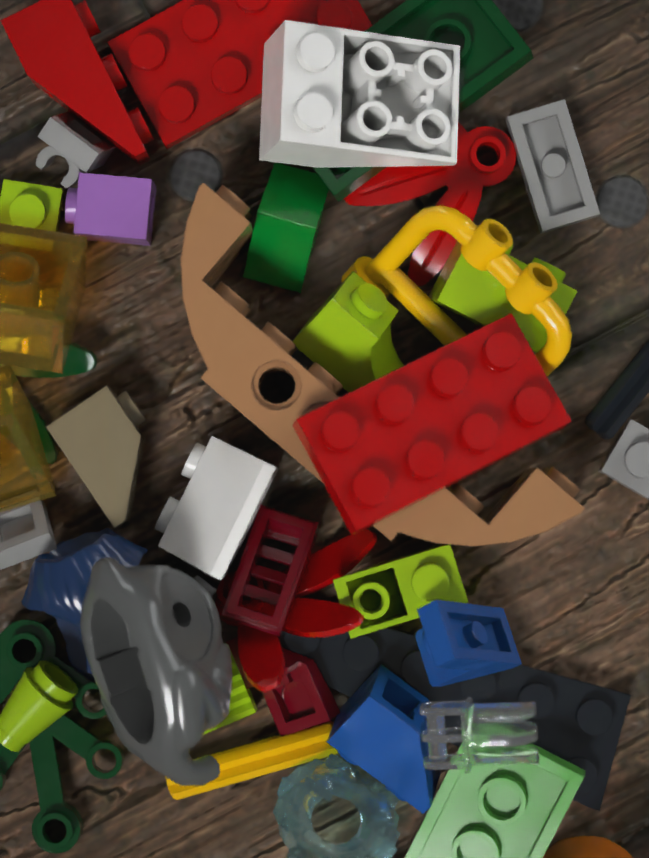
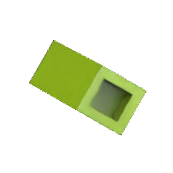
M441 543L333 579L340 604L353 607L364 616V621L354 630L348 631L351 639L420 618L417 609L436 599L468 603L451 544Z

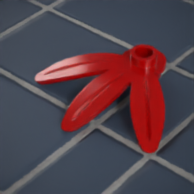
M458 122L457 164L454 166L386 167L346 196L344 200L352 206H383L413 200L447 187V191L435 206L442 205L457 209L473 221L481 200L483 187L495 186L503 182L513 171L516 163L515 146L510 137L498 128L481 126L467 132ZM483 145L491 146L497 153V162L491 166L481 164L476 156L478 147ZM436 230L431 232L413 251L408 277L418 287L425 285L443 269L457 240L445 231Z
M363 530L353 536H346L311 554L282 631L296 636L320 638L339 635L354 630L362 624L364 616L353 607L325 600L300 597L329 586L333 583V579L344 576L353 569L375 545L377 534L374 531ZM289 568L282 571V573L288 574ZM234 571L226 575L218 584L215 605L218 609L219 617L224 623L238 627V653L246 678L259 691H270L280 685L285 672V657L278 637L221 618L237 572ZM251 577L249 585L281 594L283 588L281 585ZM245 596L240 605L241 607L273 616L276 608L274 605Z

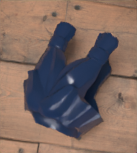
M109 528L99 532H86L75 539L59 542L56 545L57 549L41 554L37 559L35 558L30 570L28 585L21 602L27 609L43 611L56 617L57 624L66 642V651L70 665L91 681H95L82 642L80 619L82 602L92 566L96 561L107 557L115 558L124 567L139 565L142 556L148 552V549L132 543Z

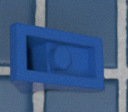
M436 599L417 609L423 628L416 632L415 638L429 683L432 687H442L513 669L522 664L504 608Z

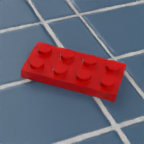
M182 0L107 43L168 150L262 97L264 43L285 20L357 31H366L372 24L358 0Z
M510 313L297 418L292 426L350 534L353 536L566 427L572 421L514 316Z

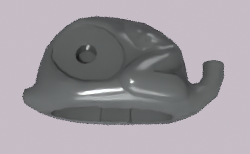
M109 557L96 561L92 566L82 602L80 629L89 665L100 691L102 706L120 741L131 753L178 785H204L216 779L220 774V765L213 756L205 755L193 760L189 755L190 749L201 740L204 732L216 727L227 717L232 691L231 653L228 645L223 644L219 612L210 592L195 579L166 565H134L124 567L115 558Z

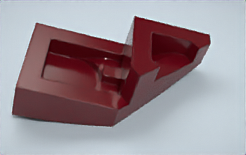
M238 635L226 641V643L229 645L245 686L248 689L254 686L244 674L238 653ZM282 648L285 657L283 679L278 687L262 692L280 736H285L330 721L340 714V710L314 660Z

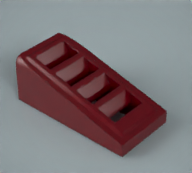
M260 505L221 618L280 637L318 537V522ZM269 538L297 548L295 554H291L266 546L265 542ZM259 557L290 566L288 574L257 565ZM251 577L283 586L281 594L249 585ZM243 597H249L276 606L273 616L241 607Z

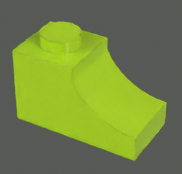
M354 271L315 311L292 341L296 348L329 372L349 393L404 366L395 351L391 338V321L399 310L387 301V298L379 288L373 284L366 283Z

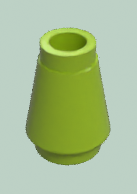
M41 660L35 668L27 667L0 713V743L11 751L19 752L25 744H28L73 708L72 699L78 693V688L61 668L49 661Z

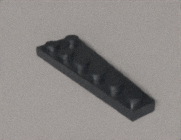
M389 627L352 639L349 632L330 637L316 638L296 636L282 631L281 636H277L282 648L313 659L328 687L349 697L382 664L429 699L435 736L457 747L461 746L475 716L478 715L578 766L586 772L573 800L600 811L628 708L630 694L523 664L513 669L442 687H432L417 645L416 635Z

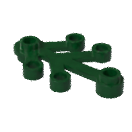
M25 619L10 624L0 634V705L17 685L27 667L35 668L41 660H46L61 668L76 684L78 693L74 697L76 698L77 708L83 716L90 719H98L106 715L104 708L99 711L88 708L85 703V694L89 689H98L96 681H91L57 656L56 639L46 625L36 620ZM28 639L35 644L36 655L32 661H23L16 655L15 648L19 640ZM66 714L29 742L41 810L34 818L32 835L36 844L41 849L54 854L63 853L71 849L79 840L83 831V821L80 813L75 807L65 803L54 738L84 758L89 772L97 778H112L121 770L124 764V752L117 743L110 740L102 741ZM0 743V791L6 783L5 774L27 744L19 752H14ZM109 749L114 753L116 765L113 769L103 770L96 765L94 758L98 750ZM51 819L62 821L66 826L65 838L61 840L51 839L45 831L46 822Z

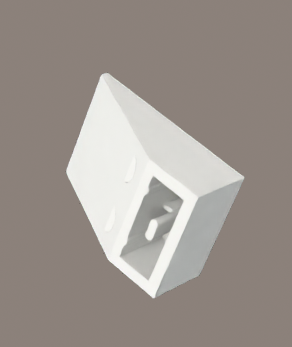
M285 20L264 43L259 160L316 168L454 166L457 164L460 46Z

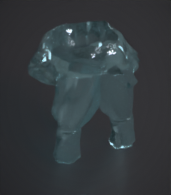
M330 754L324 761L314 759L304 766H298L288 777H282L277 790L278 800L273 809V814L279 825L280 837L287 847V858H392L397 852L395 844L400 836V832L397 831L400 817L394 809L399 799L381 783L364 777L357 769L334 754ZM332 796H338L351 801L358 809L361 820L359 829L348 841L333 843L323 840L314 830L311 817L314 807L322 799L331 802Z

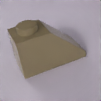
M105 386L46 426V428L114 528H117L130 521L146 439L138 425L147 419L127 390L117 396L113 388Z

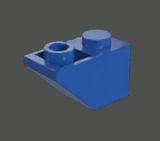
M381 664L339 709L340 714L336 716L327 743L334 747L344 760L361 767L384 784L395 798L408 802L424 814L431 807L441 774L430 701Z

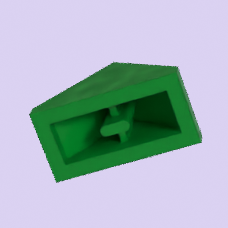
M274 163L257 211L243 278L301 294L329 194V189L318 174Z

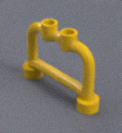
M442 205L424 208L406 222L374 259L366 256L359 257L342 275L341 282L354 271L366 283L373 284L379 288L386 298L392 294L445 346L467 334L399 268L431 232L436 230L445 231L461 244V253L471 266L480 271H488L506 288L505 295L516 310L523 314H532L544 326L547 333V342L535 356L547 377L563 362L570 351L572 331L569 320L559 305L550 297L558 287L554 275L545 266L537 262L529 263L522 270L505 253L513 244L510 232L505 226L494 219H485L477 226L470 218L457 209Z

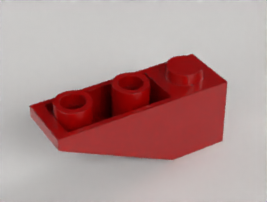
M40 0L0 20L26 74L37 88L139 165L151 160L144 145L153 141L154 138L138 107L127 112L117 92L127 87V84L112 53L100 58L91 37L100 34L101 31L85 0L75 5L72 0Z

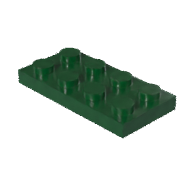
M406 0L364 31L459 45L458 114L534 59L532 50L492 0ZM386 167L312 168L335 199L340 202Z

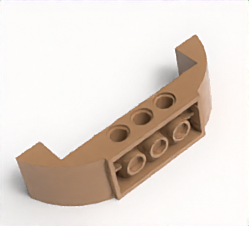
M202 183L198 188L186 223L181 256L183 301L192 336L208 368L201 376V379L322 482L292 424L297 418L338 399L337 395L343 389V385L318 363L314 362L306 370L291 356L297 350L295 348L296 345L271 323L267 322L261 330L246 318L251 311L248 308L249 305L223 282H220L214 290L211 288L251 242L253 229L249 220L252 218V215L248 212L250 208L224 185L215 193L206 184ZM285 373L295 382V392L284 403L272 404L263 399L261 393L262 384L271 374ZM536 467L527 468L483 520L477 515L485 506L456 483L448 489L445 488L373 526L390 541L400 532L434 543L481 546L510 543L546 532L582 513L585 508L574 499L580 489L554 467L550 469L545 467L543 471Z

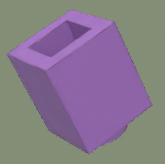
M79 172L78 188L69 187L67 190L65 222L67 224H74L73 233L80 240L151 246L156 185L152 179Z

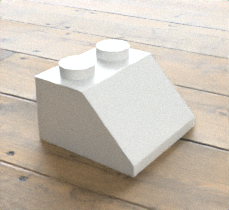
M211 436L207 446L197 442L181 475L190 479L181 500L179 501L170 496L156 523L155 529L164 533L158 546L205 573L222 580L228 574L279 468Z

